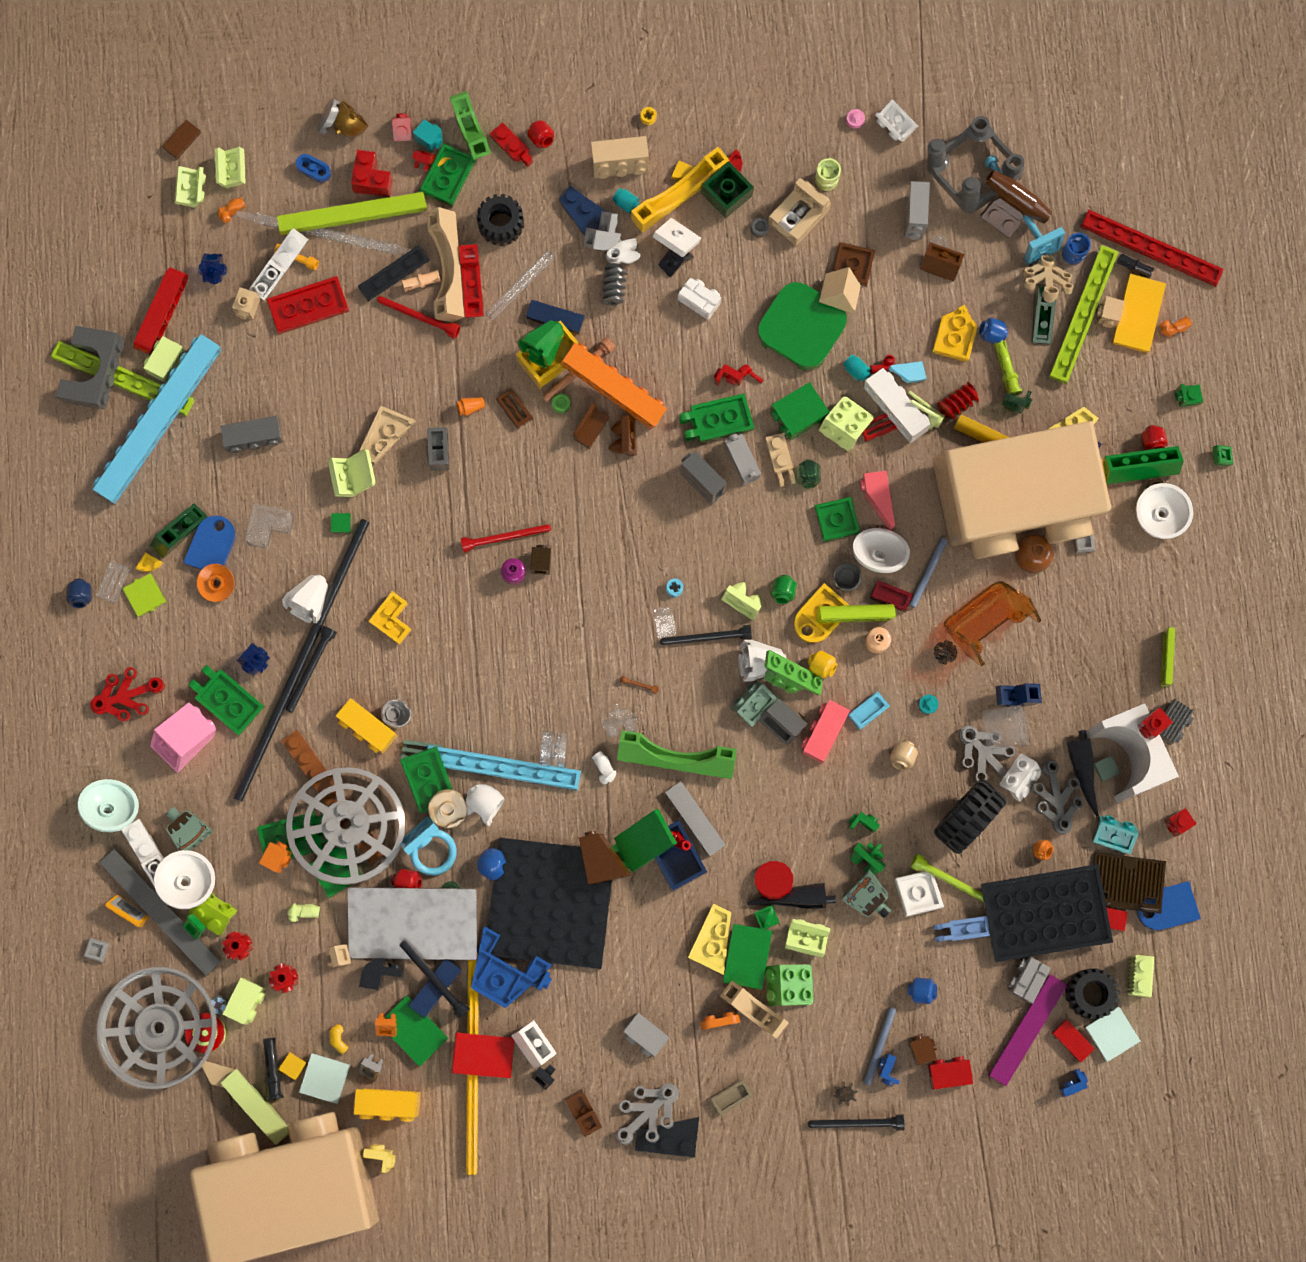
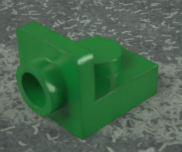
M1180 384L1175 391V399L1179 402V407L1203 403L1200 384L1190 386Z

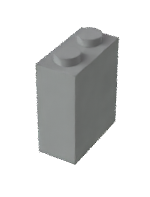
M911 181L906 195L904 237H908L911 240L923 238L928 225L930 182Z

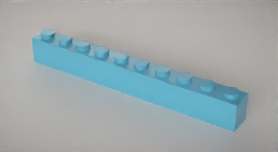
M202 334L193 339L189 352H185L180 358V365L177 368H173L170 372V379L166 384L163 383L161 385L157 398H153L147 406L148 411L145 415L142 414L138 418V425L134 430L129 431L125 444L117 448L113 461H109L106 464L102 477H97L93 483V486H95L93 490L111 503H117L176 418L180 409L185 405L187 399L221 353V347Z

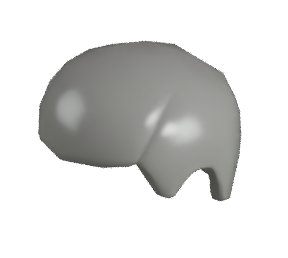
M393 699L387 701L381 708V719L387 727L398 729L404 727L411 720V709L407 707L404 701Z

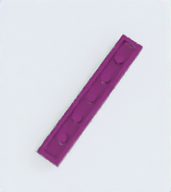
M1051 974L1048 975L1033 1004L1028 1008L988 1076L1004 1086L1008 1085L1067 984Z

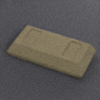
M743 1078L710 1098V1101L719 1116H722L754 1095Z

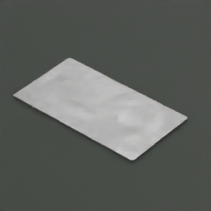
M348 888L350 958L410 959L399 946L401 942L406 941L421 959L476 960V889Z

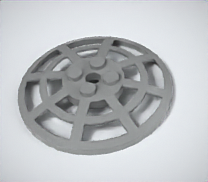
M335 768L313 777L297 792L287 814V839L295 859L311 875L332 884H357L379 875L397 856L401 848L400 844L404 839V812L394 790L377 775L359 768ZM341 773H356L373 780L367 788L355 784H342ZM333 775L334 786L324 789L315 798L305 793L318 780ZM379 784L390 794L397 811L385 813L381 801L373 794ZM344 789L361 792L362 795L356 802L345 800ZM336 791L337 802L330 807L319 802L326 795ZM369 798L375 803L380 814H367L363 805ZM302 800L309 804L304 818V828L292 831L293 814L298 801ZM315 808L324 814L322 824L310 827V818ZM348 819L351 821V827L349 829H342L340 822ZM399 819L398 837L391 851L382 844L387 831V821ZM381 822V831L376 840L368 834L369 824ZM323 832L328 840L322 851L315 844L311 836L312 834ZM306 837L310 848L318 855L312 866L300 855L294 839ZM362 841L372 846L366 853L355 857L354 846H357ZM334 846L346 848L348 859H337L329 856ZM376 851L387 857L375 869L363 875L358 874L357 864L370 858ZM324 861L335 865H349L351 877H333L323 874L318 870Z
M167 967L142 969L122 979L106 997L97 1021L98 1045L108 1067L123 1081L145 1089L173 1087L192 1077L208 1059L214 1046L217 1030L215 1009L206 990L190 975ZM160 973L176 975L187 980L190 984L184 992L174 987L161 985ZM151 974L152 987L139 991L133 997H130L123 991L134 980ZM196 989L199 990L207 1002L211 1019L200 1020L197 1007L190 999ZM154 992L155 1004L144 1008L137 1002L145 995ZM162 992L173 993L180 998L174 1006L163 1004ZM118 997L126 1004L121 1012L118 1028L106 1029L108 1012L113 1001ZM186 1003L192 1011L193 1021H183L179 1013ZM132 1008L139 1016L135 1026L125 1027L126 1018ZM158 1022L164 1025V1030L160 1034L155 1031V1025ZM211 1027L208 1047L202 1058L199 1059L193 1050L198 1043L201 1028ZM195 1028L192 1042L187 1047L181 1041L184 1029ZM125 1035H136L140 1046L134 1053L128 1046ZM106 1037H119L121 1047L128 1057L120 1067L110 1054ZM176 1047L182 1055L176 1060L166 1063V1051ZM146 1050L157 1052V1064L145 1062L140 1057ZM186 1059L194 1065L183 1076L165 1082L166 1069L173 1068ZM134 1064L145 1069L157 1070V1083L138 1080L126 1072Z

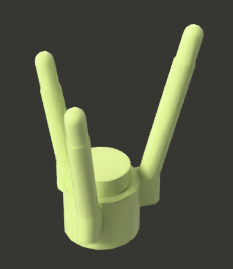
M909 391L908 394L919 402L911 400L910 403L928 414L927 417L930 421L929 429L932 430L933 427L938 429L945 415Z

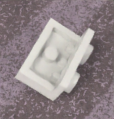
M891 100L880 113L877 112L875 114L878 118L876 122L882 128L887 127L890 130L889 135L895 141L899 139L904 142L918 127L894 100Z
M1019 754L1000 782V786L1010 791L1013 798L1021 802L1023 797L1025 798L1029 794L1032 784L1039 779L1041 769L1036 761L1023 754Z

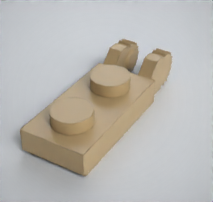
M784 434L765 437L773 471L777 476L779 486H784L783 472H788L791 484L796 483Z

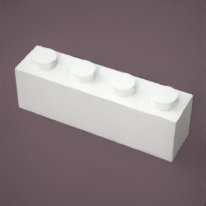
M882 368L865 381L864 389L883 412L888 415V418L896 425L909 443H912L928 431L930 426L928 417L922 414L918 407L910 403L911 400L906 396L905 390L895 383L894 377L890 372H886Z

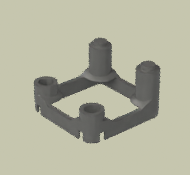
M983 116L974 118L971 125L949 143L945 144L940 139H933L927 146L928 172L966 213L976 212L998 196L993 190L983 195L980 192V182L974 177L966 178L962 183V191L957 193L940 174L949 165L947 153L966 141V138L970 137L977 142L991 139L992 143L1007 158L1002 164V173L1014 180H1020L1024 172V158L1019 154H1013L995 134L989 120Z

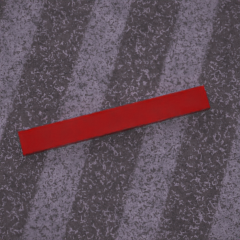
M1089 209L1080 228L1214 287L1217 286L1224 271L1221 267Z

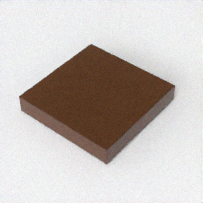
M839 242L832 272L849 267L859 284L867 286L875 250Z

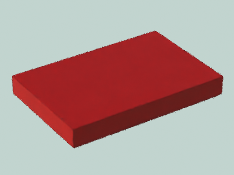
M455 1032L451 1073L511 1078L515 1040L510 1037Z

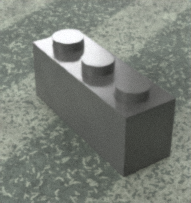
M277 416L220 426L223 446L227 452L232 454L239 453L243 449L257 450L260 446L274 447L279 445V443H283L281 425Z

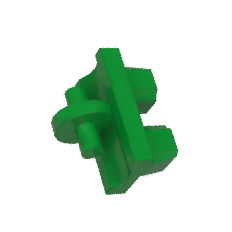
M859 842L850 857V860L857 865L863 858L869 863L864 869L865 873L870 869L875 875L878 871L881 873L886 866L880 860L884 857V854L879 850L882 847L880 843L875 847L870 842L865 847Z

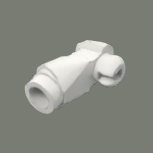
M600 751L592 757L600 773H602L599 776V780L602 784L611 783L616 776V771L610 765L608 756Z

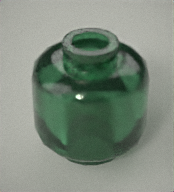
M807 459L797 466V482L803 488L812 489L821 482V467L817 462Z

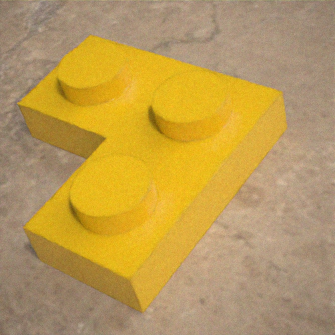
M392 591L371 617L369 623L400 645L411 631V628L397 619L408 603Z

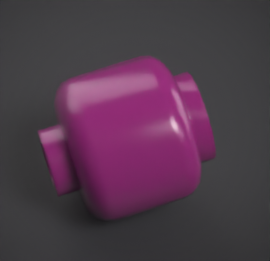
M515 558L508 559L502 564L501 575L507 584L517 585L525 579L526 569L520 560Z

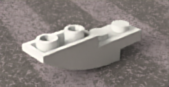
M293 228L249 290L258 293L259 297L265 301L309 239Z
M138 819L122 829V832L154 885L156 869L164 857L152 836L149 835L141 820Z

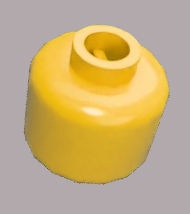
M822 650L815 654L812 653L808 659L809 671L823 679L832 677L837 669L838 664L835 657Z

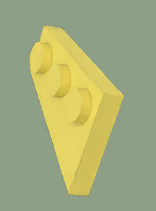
M715 904L712 905L688 956L689 959L724 975L731 918L730 911Z

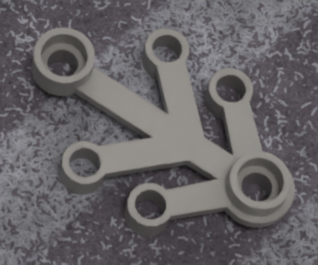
M973 726L963 727L959 733L960 740L965 744L964 759L961 762L962 766L969 769L974 765L972 758V748L974 746L978 751V768L975 774L976 782L979 781L978 774H983L984 780H987V774L985 773L986 761L997 771L1002 781L1009 770H1006L992 754L1011 758L1015 755V748L1013 746H984L979 740H990L996 744L1002 740V734L998 731L993 733L978 732ZM967 732L972 734L971 739L966 738L965 734ZM993 734H997L999 736L998 741L993 739ZM1007 748L1012 750V755L1006 753ZM966 759L971 761L970 766L965 765Z
M670 1083L664 1084L660 1089H645L642 1086L635 1088L634 1094L638 1099H644L645 1097L657 1098L653 1103H630L628 1100H623L620 1103L619 1107L623 1113L631 1111L643 1112L627 1128L623 1127L618 1130L616 1136L621 1144H630L634 1138L633 1133L648 1119L649 1130L646 1132V1139L651 1143L656 1142L659 1138L657 1133L658 1109L663 1105L664 1116L661 1118V1125L666 1129L673 1126L672 1103L678 1099L679 1091L675 1085ZM639 1090H644L642 1096L637 1095ZM667 1090L672 1091V1094L669 1097L665 1096V1092ZM626 1103L629 1104V1108L627 1110H623V1105ZM665 1119H670L669 1125H664ZM623 1132L628 1134L625 1139L621 1138ZM650 1133L656 1134L654 1139H649Z

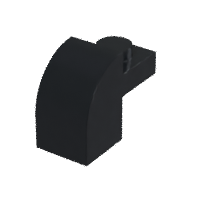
M385 958L374 959L364 967L359 987L381 991L384 975L403 978L405 970L400 969L401 965L390 963L386 967L387 959Z

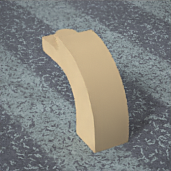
M733 981L729 983L720 995L733 1008L776 1039L788 1024L784 1018L770 1010Z

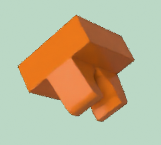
M380 1013L375 1021L376 1036L396 1037L397 1025L395 1014H391L390 1019H384V1013Z

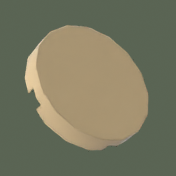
M445 789L437 792L429 801L428 813L430 819L434 824L444 828L458 826L463 822L467 813L465 798L455 790Z

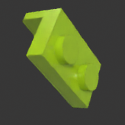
M211 893L204 903L191 908L187 916L193 913L207 929L221 936L237 910Z

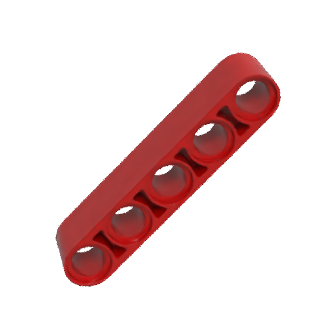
M171 267L167 269L134 340V349L149 355L153 353L154 345L164 335L188 282L187 273Z

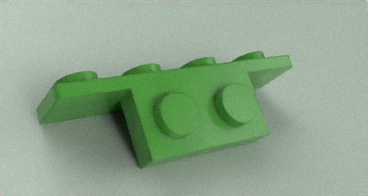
M772 650L766 651L765 668L770 670L765 672L764 679L772 683L773 686L784 689L790 694L806 689L815 695H821L823 678Z

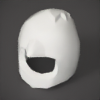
M485 784L474 785L467 792V815L469 816L476 812L482 817L483 823L490 826L492 819L501 808L505 799L499 791Z

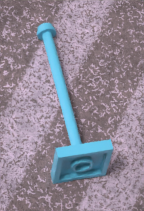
M994 155L989 156L985 160V166L1002 173L997 164L999 162L998 158ZM1023 215L1024 222L1035 240L1029 242L1024 261L1027 265L1038 261L1044 254L1051 255L1060 250L1065 235L1062 227L1042 236L1032 218Z

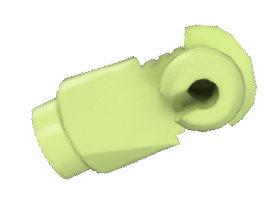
M293 903L287 911L288 919L291 922H297L299 917L318 918L320 906H316L313 903L304 905Z

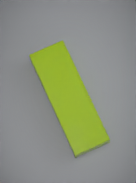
M1171 627L1163 631L1160 686L1167 688L1173 683L1175 628Z

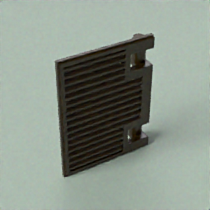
M1095 852L1094 864L1099 865L1103 891L1107 893V898H1105L1106 907L1161 914L1166 861ZM1145 899H1155V905L1145 903Z

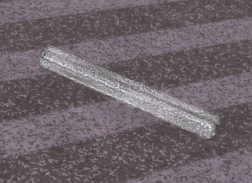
M546 250L486 311V316L490 320H494L554 259L553 253Z

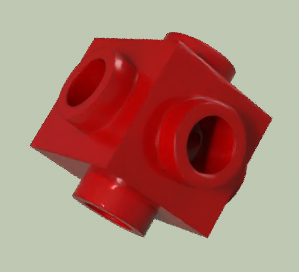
M233 931L222 942L224 945L222 950L228 959H239L241 961L250 955L249 952L253 950L251 946L252 940L247 933H236V931ZM235 942L239 944L237 949H234L232 946Z
M285 963L273 967L274 971L269 972L271 977L268 978L271 988H275L277 992L282 991V994L294 990L293 987L298 985L297 980L299 979L296 969L289 965L285 966ZM282 974L285 976L284 982H280L279 976Z

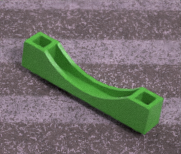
M622 730L617 760L732 779L737 749L716 746L701 752H676L654 744L641 733Z

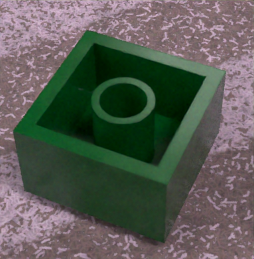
M727 162L707 179L701 187V194L725 219L753 196L754 191L752 184L730 162Z

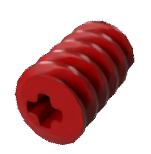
M967 382L966 385H962L960 389H956L954 393H950L948 397L943 398L942 402L939 401L937 403L938 409L941 414L945 415V418L950 417L954 420V413L960 416V409L966 412V405L973 407L972 400L979 403L978 393L974 386Z

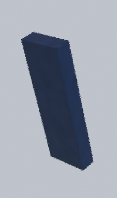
M531 300L526 319L543 324L550 320L561 321L569 332L580 334L585 315Z
M445 959L434 974L448 989L461 972V969L448 959ZM428 980L409 1007L425 1019L442 997V994Z

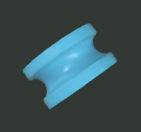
M679 579L669 580L666 585L667 594L671 597L680 596L683 592V583ZM672 584H676V586H679L680 589H678L677 592H674V590L670 589L669 587H672Z

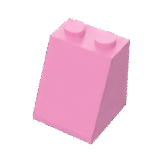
M188 703L154 729L150 747L178 773L214 738L216 728L211 720H207L202 715L198 707Z

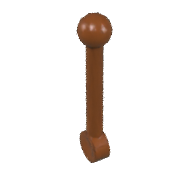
M626 676L620 678V682L623 684L629 683L651 690L652 693L659 691V687L656 685L642 684L629 680Z

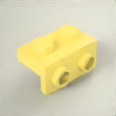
M373 1144L365 1148L363 1157L383 1160L382 1173H387L391 1168H394L395 1155H392L393 1150L384 1149L385 1145Z

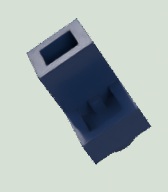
M1024 683L1017 686L1000 685L995 687L997 706L1015 708L1042 703L1040 684Z

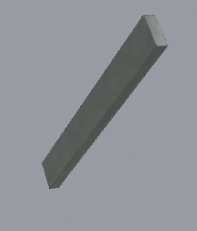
M116 849L112 850L100 862L205 976H208L221 963L199 938L195 940L183 928V920L160 899L152 887Z

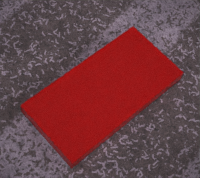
M338 276L266 299L278 335L349 312Z

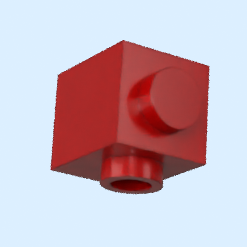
M1159 707L1137 726L1140 728L1139 732L1143 737L1152 740L1169 727L1173 721Z
M1186 808L1179 810L1164 820L1168 831L1175 837L1197 825Z

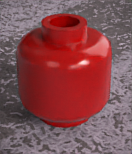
M543 120L533 122L527 132L528 138L538 148H547L554 141L555 133L553 129Z
M1150 425L1141 434L1145 450L1166 448L1168 445L1166 432L1160 426Z
M400 869L397 874L393 875L391 884L394 888L421 889L422 878L416 871Z

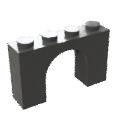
M75 326L71 344L80 350L98 353L100 356V368L92 379L85 382L60 379L56 397L64 403L105 410L106 404L109 402L111 386L114 384V374L119 366V356L124 348V338L115 332Z

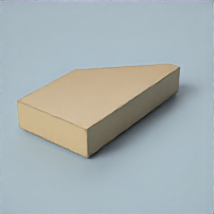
M206 1061L202 1066L210 1083L223 1088L224 1086L221 1082L235 1070Z

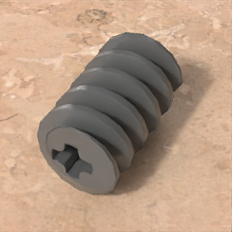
M607 264L604 267L605 279L603 280L602 304L614 306L625 303V300L620 297L625 296V292L621 290L626 289V285L621 283L627 282V279L622 277L627 275V271L623 270L621 265Z

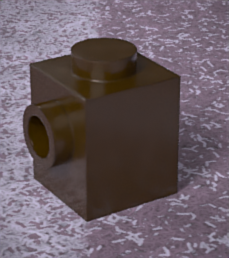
M546 545L532 547L531 574L550 575L551 548H548Z

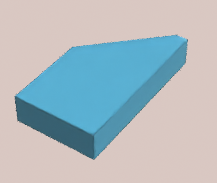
M922 361L891 365L889 367L891 372L898 374L906 383L921 382L927 379Z

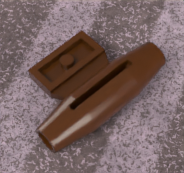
M992 170L986 177L985 183L999 198L991 201L980 216L1008 237H1011L1020 226L1023 215L1042 224L1046 223L1051 217L1052 211L1040 198L1016 180L996 170Z

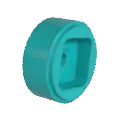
M924 695L919 701V709L924 714H933L938 709L939 702L933 695Z

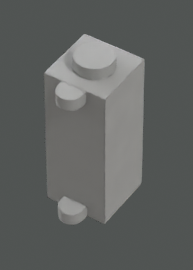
M743 434L729 436L725 441L724 447L742 485L744 486L760 479L761 472Z

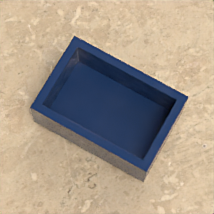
M679 820L668 825L670 831L680 832L683 838L691 843ZM692 843L689 850H682L673 846L654 859L672 892L707 874V870Z

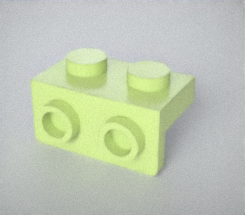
M237 147L224 151L216 148L214 157L216 183L227 189L245 184L244 149Z
M180 166L177 168L174 204L197 208L200 202H203L204 191H202V185H204L206 175L203 174V167H199L197 170Z
M792 919L788 929L785 948L823 958L830 928L822 924L808 923L802 919Z

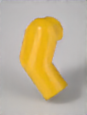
M336 1024L329 1030L330 1044L343 1055L349 1047L341 1041L343 1027Z

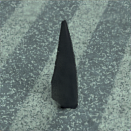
M1086 730L1078 731L1080 740L1067 743L1068 752L1074 773L1080 782V788L1095 816L1098 817L1094 791V756L1091 741L1087 739Z
M816 883L792 887L791 892L780 899L771 900L761 896L747 902V906L779 905L803 909L826 908V904L836 903V896H826L825 883Z

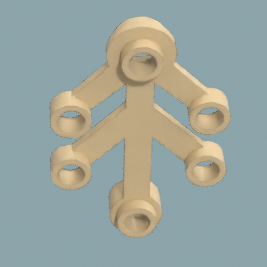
M1044 254L1038 260V264L1024 269L1023 276L1026 278L1024 287L1032 290L1035 289L1036 283L1045 280L1043 297L1046 302L1051 303L1058 298L1059 289L1053 286V282L1062 287L1061 291L1064 294H1071L1074 286L1070 283L1072 274L1056 266L1055 257ZM1044 270V272L1034 276L1035 272Z

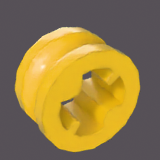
M651 107L643 108L640 114L641 122L644 125L655 123L657 117L655 109ZM646 113L652 114L650 120H647V117L646 119L644 118Z

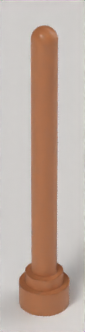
M605 337L601 341L599 348L592 355L602 356L604 353H611L616 347L608 337ZM570 372L543 396V400L545 402L550 401L577 376Z

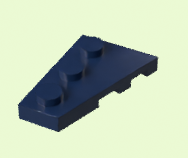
M569 186L560 197L559 203L584 236L586 228L599 230L601 212L606 211L572 186Z

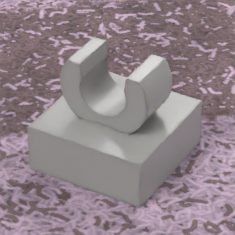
M371 1054L368 1059L364 1058L358 1073L376 1082L382 1070L383 1060L380 1059L379 1063L376 1064L372 1061L374 1055Z

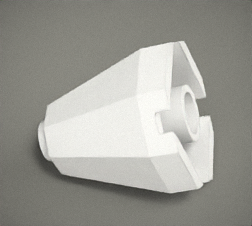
M318 574L310 575L286 593L282 599L283 606L286 609L289 606L292 609L290 613L307 623H311L312 620L313 623H317L321 617L328 588L326 579Z
M744 640L740 644L743 654H739L738 657L741 677L745 676L743 678L744 681H754L764 677L765 672L770 671L765 668L766 651L772 650L785 658L786 655L783 654L781 649L754 640Z

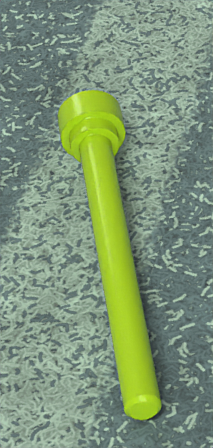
M917 853L910 864V867L914 870H925L984 902L982 892L928 864L922 855Z

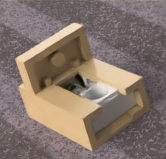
M799 178L795 183L793 192L769 216L768 223L792 244L797 246L828 213L831 206L830 200L821 192L818 193L811 183ZM793 220L795 224L790 225L787 223V221Z

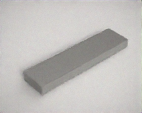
M679 782L665 792L709 857L726 846L682 782Z

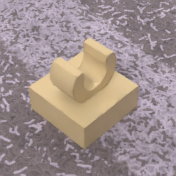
M347 944L328 948L329 951L325 953L326 956L330 955L331 962L328 963V966L339 967L351 964Z

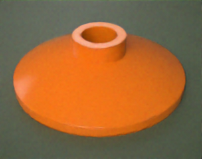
M207 565L200 571L197 577V588L200 594L208 601L220 602L226 600L234 590L235 581L233 574L224 565ZM216 579L221 581L220 586L216 585Z

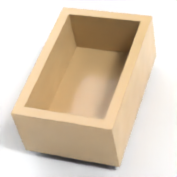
M646 136L591 142L594 178L605 179L615 175L623 177L627 174L635 173L636 175H641L649 172V153Z

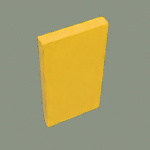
M1133 274L1129 275L1123 298L1125 301L1120 322L1116 326L1112 344L1144 353L1150 352L1166 283Z

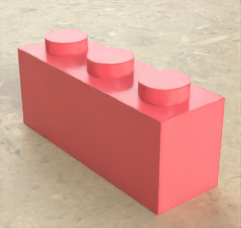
M831 700L827 704L823 703L818 712L821 714L819 721L814 720L810 728L813 732L810 738H805L801 746L804 748L802 754L823 764L850 710Z

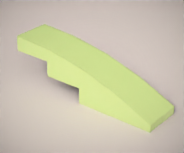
M235 1069L221 1082L229 1094L275 1145H278L289 1135L287 1124L268 1101L264 1100L254 1086L250 1085L239 1070Z

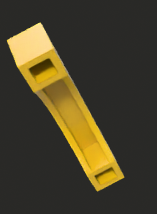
M719 147L715 148L672 187L653 198L645 200L631 211V220L642 233L699 192L702 184L730 160Z

